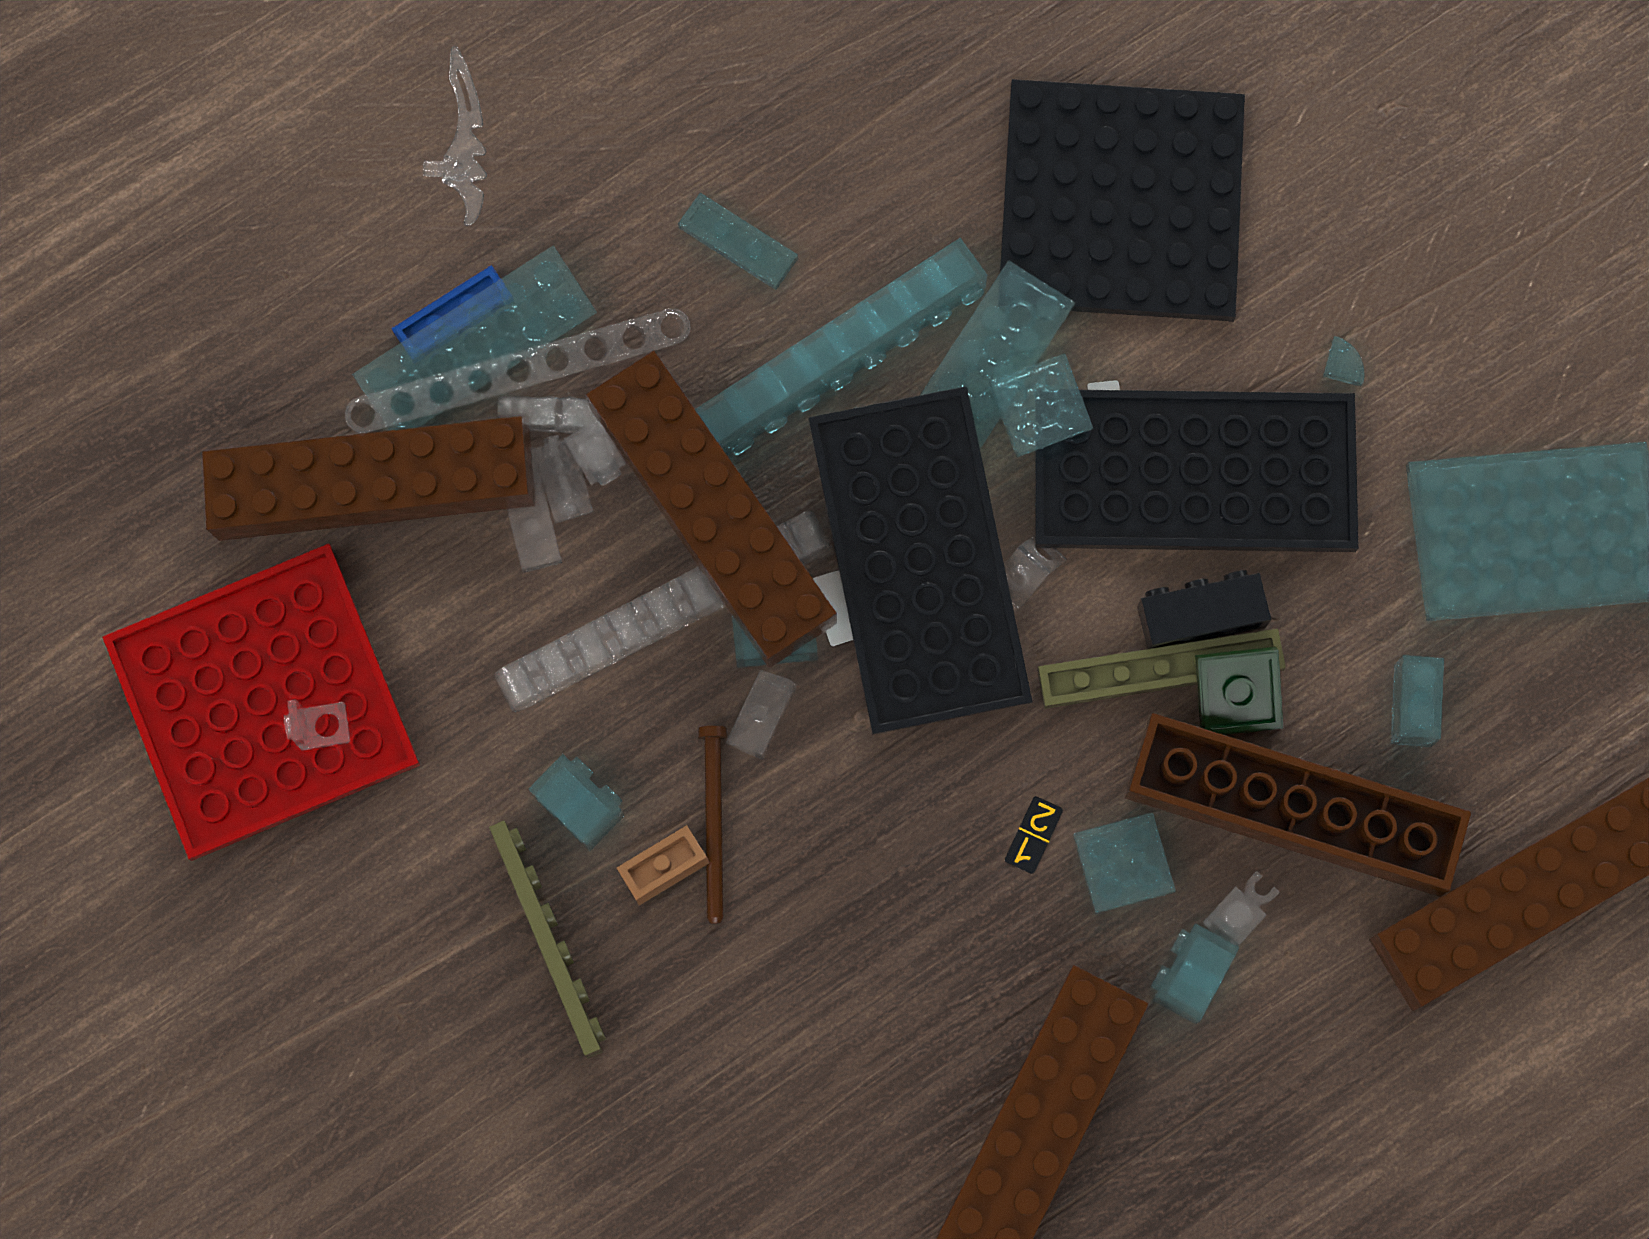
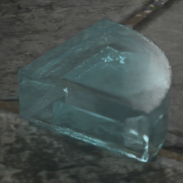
M1334 336L1323 377L1361 387L1364 382L1365 373L1359 353L1350 343Z

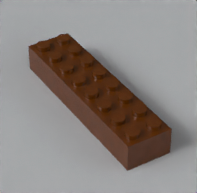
M652 351L586 394L590 410L768 668H771L837 624L836 611L655 351Z
M522 416L202 451L206 530L219 541L536 506L530 428Z
M1152 713L1147 722L1125 795V799L1438 897L1450 891L1471 816L1470 811L1155 713Z
M1649 778L1370 938L1369 941L1410 1009L1414 1011L1648 876Z
M1075 965L1072 966L935 1239H1033L1149 1003Z

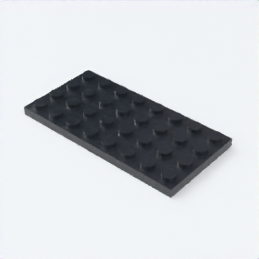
M967 386L808 417L872 735L1032 703Z
M1036 389L1035 548L1356 552L1359 549L1355 393Z

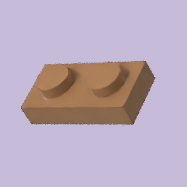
M686 825L618 866L617 870L640 906L710 862Z

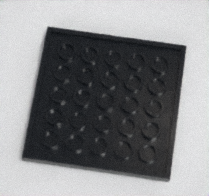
M1012 79L998 306L1234 322L1237 298L1245 94Z

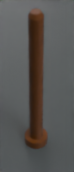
M702 726L698 728V738L705 740L706 856L710 862L706 865L707 919L710 924H720L723 920L721 739L727 738V727Z

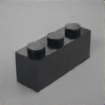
M1247 570L1226 574L1223 581L1209 583L1208 579L1190 581L1184 585L1185 589L1170 592L1169 587L1152 589L1145 593L1146 597L1141 598L1137 606L1147 649L1221 638L1263 629L1271 621L1260 573L1248 575Z

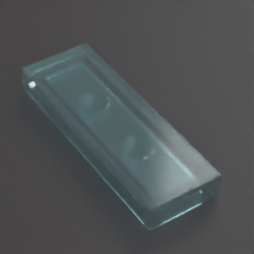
M699 193L678 223L679 229L777 290L798 260V254L702 193Z

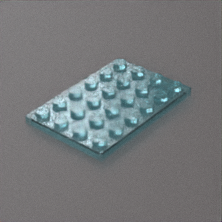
M1647 442L1408 462L1406 465L1426 621L1649 602V454Z

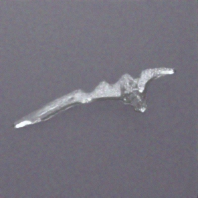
M453 46L450 56L449 80L455 91L458 103L457 130L448 151L443 157V161L424 160L423 176L442 177L443 184L450 185L461 195L466 208L464 225L470 226L479 217L484 200L483 191L473 185L472 182L483 180L487 177L486 171L477 163L474 156H484L487 150L471 131L474 128L483 126L481 107L466 62L459 48ZM456 72L461 73L466 85L471 105L470 112L466 110L463 92Z

